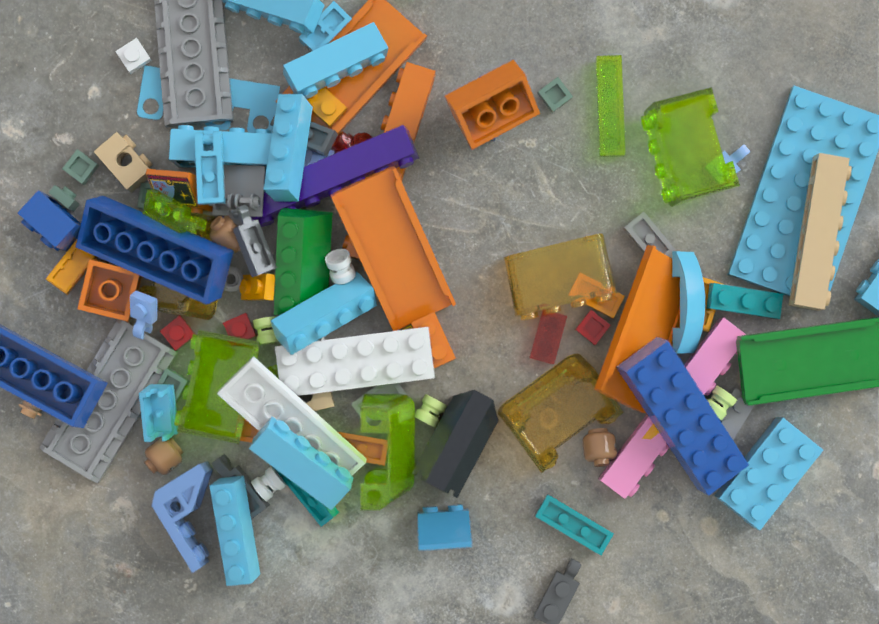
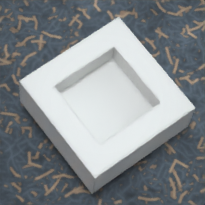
M137 38L116 51L130 74L152 61Z

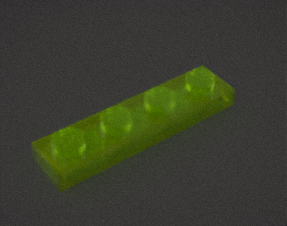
M622 55L596 56L599 157H622L626 155Z

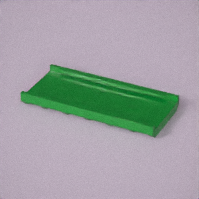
M879 317L737 336L736 346L741 394L745 405L749 406L879 387Z

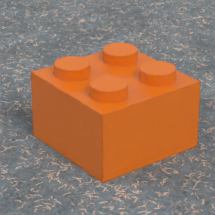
M89 259L77 309L127 322L132 319L130 317V295L135 291H139L142 276L105 260Z

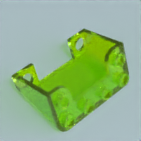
M712 87L653 102L644 111V116H641L642 127L644 131L648 132L650 139L648 140L650 154L654 155L656 160L655 173L657 178L662 181V198L671 207L740 186L733 161L725 164L712 119L719 112Z
M198 330L197 335L193 334L190 349L194 350L195 360H190L187 374L191 375L190 384L185 385L182 399L186 400L185 406H183L182 410L180 409L176 412L174 425L178 426L177 432L240 444L245 418L217 393L253 356L258 360L261 342Z
M404 394L363 395L361 403V433H387V469H372L365 475L364 483H361V510H381L409 492L414 486L415 475L412 472L415 468V404L411 397ZM368 416L373 420H382V422L378 426H371L367 423L366 417Z

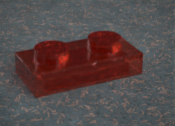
M542 309L529 356L530 359L554 365L567 319L566 315Z

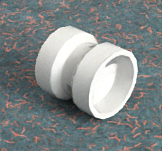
M335 249L325 257L326 265L330 269L331 280L335 284H346L356 276L354 266L350 264L352 260L350 253L346 249Z
M273 466L266 469L263 476L256 477L251 481L254 489L265 501L271 499L275 491L282 490L287 486Z

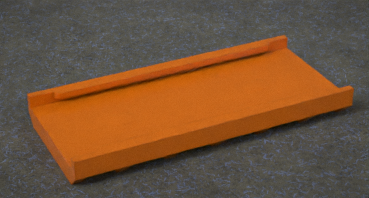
M368 0L352 17V20L331 41L333 42L374 22L388 46L387 57L381 64L377 66H372L371 64L363 68L360 74L354 77L348 75L342 78L337 85L331 88L325 87L347 107V110L331 127L313 112L311 122L335 130L338 135L427 39L425 33L423 34L386 0ZM289 86L282 94H293V91Z
M394 166L381 170L330 195L393 331H397L433 312L442 310L450 305H456Z
M653 245L646 246L594 388L595 391L645 414L647 413L616 367L656 337L668 340L673 348V328H680V277H672V258L656 250V247Z

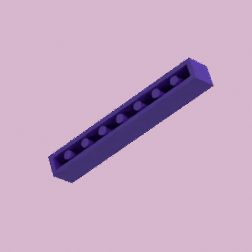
M404 125L305 166L299 202L274 201L264 191L262 217H250L251 220H258L261 227L274 223V219L278 218L282 208L300 209L305 206L307 208L314 207L320 204L321 199L328 196L331 198L330 195L388 167L394 166L395 168L400 167L402 169L413 165L414 160L419 159L409 130Z

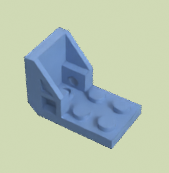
M208 461L198 464L156 490L152 502L154 511L192 573L209 562L207 558L209 552L203 543L199 544L194 537L196 531L189 521L185 522L183 518L201 507L213 472Z

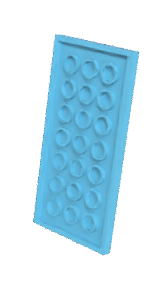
M797 86L791 88L727 275L790 297L812 159L818 153L850 158L849 166L852 167L850 179L845 184V191H847L848 195L846 204L841 209L843 225L837 233L836 241H839V250L837 255L833 257L832 266H835V275L833 280L829 282L828 291H831L879 150V115Z

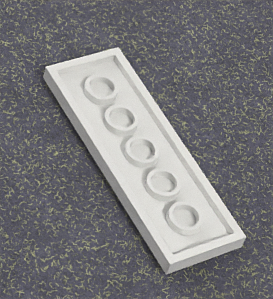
M429 327L315 341L293 355H290L283 346L275 347L279 380L297 396L435 378Z
M254 356L217 393L258 431L261 430L272 416L277 420L285 422L291 431L298 436L306 438L312 447L326 453L332 462L339 467L347 469L351 476L366 464L367 458Z

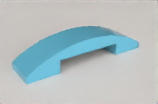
M672 251V277H680V328H673V349L676 353H695L702 334L705 317L703 276L694 252Z

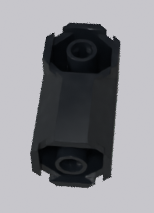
M476 390L454 395L412 474L417 476L418 472L422 473L421 479L447 494H449L450 490H453V496L458 498L499 421L493 399Z

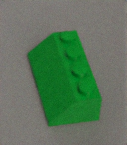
M281 209L277 224L274 315H281L329 288L330 269L326 265L325 257L331 252L333 212Z

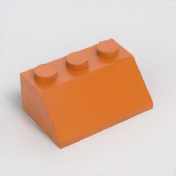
M514 59L445 95L452 115L472 150L540 114L527 77Z

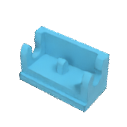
M333 1L321 13L314 33L304 31L299 36V42L303 46H307L312 52L329 44L352 18Z
M150 384L139 392L144 442H152L157 437H162V441H167L173 435H177L179 429L174 385Z

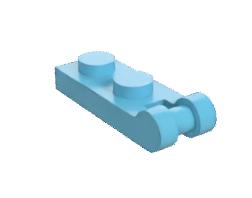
M213 131V134L195 132L198 204H224L222 131ZM213 144V151H205V145Z

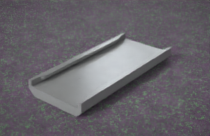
M154 0L165 127L234 121L223 1Z
M117 319L86 370L108 382L85 427H72L56 419L39 447L46 454L96 483H100L141 416L139 392L150 384H157L165 369L170 368L179 353L145 332L144 339L134 337V326L127 321Z

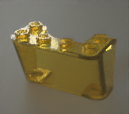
M603 233L504 257L515 317H521V320L524 321L538 318V312L543 310L546 311V314L561 311L560 306L571 304V308L587 305L586 300L596 299L598 303L613 300L612 295L618 294Z

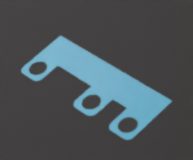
M144 66L137 107L139 117L158 120L163 115L160 68ZM230 79L232 107L250 109L247 131L255 133L253 120L257 116L262 115L269 120L267 129L272 134L273 126L270 123L276 113L277 104L275 101L278 99L280 86ZM155 99L159 104L158 111L154 114H147L143 110L145 100ZM225 121L221 125L208 122L205 125L218 127L219 130H227L230 128L231 122Z

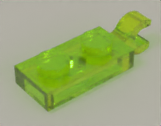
M156 189L147 190L142 214L178 233L187 231L196 233L197 229L204 232L207 225L206 220L190 216L192 208Z

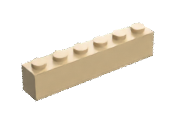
M823 153L813 156L788 306L820 311L825 310V306H828L830 303L831 291H828L829 282L833 280L835 275V266H832L833 257L837 255L839 250V241H836L837 233L843 225L841 209L847 201L848 193L845 191V184L850 179L852 167L849 166L850 158Z

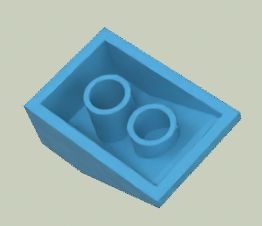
M463 504L448 505V510H438V506L422 507L423 511L417 513L419 551L472 547L468 508L463 509Z

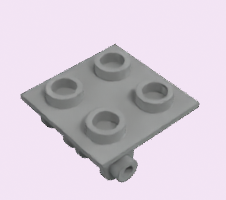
M224 165L225 203L209 204V206H213L212 215L226 216L229 215L228 211L246 204L250 217H262L266 166Z

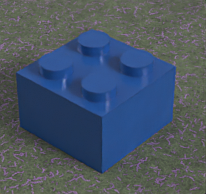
M39 190L18 212L23 218L21 223L30 231L41 234L40 240L50 249L54 248L56 251L61 249L67 252L78 238L81 223L53 197Z

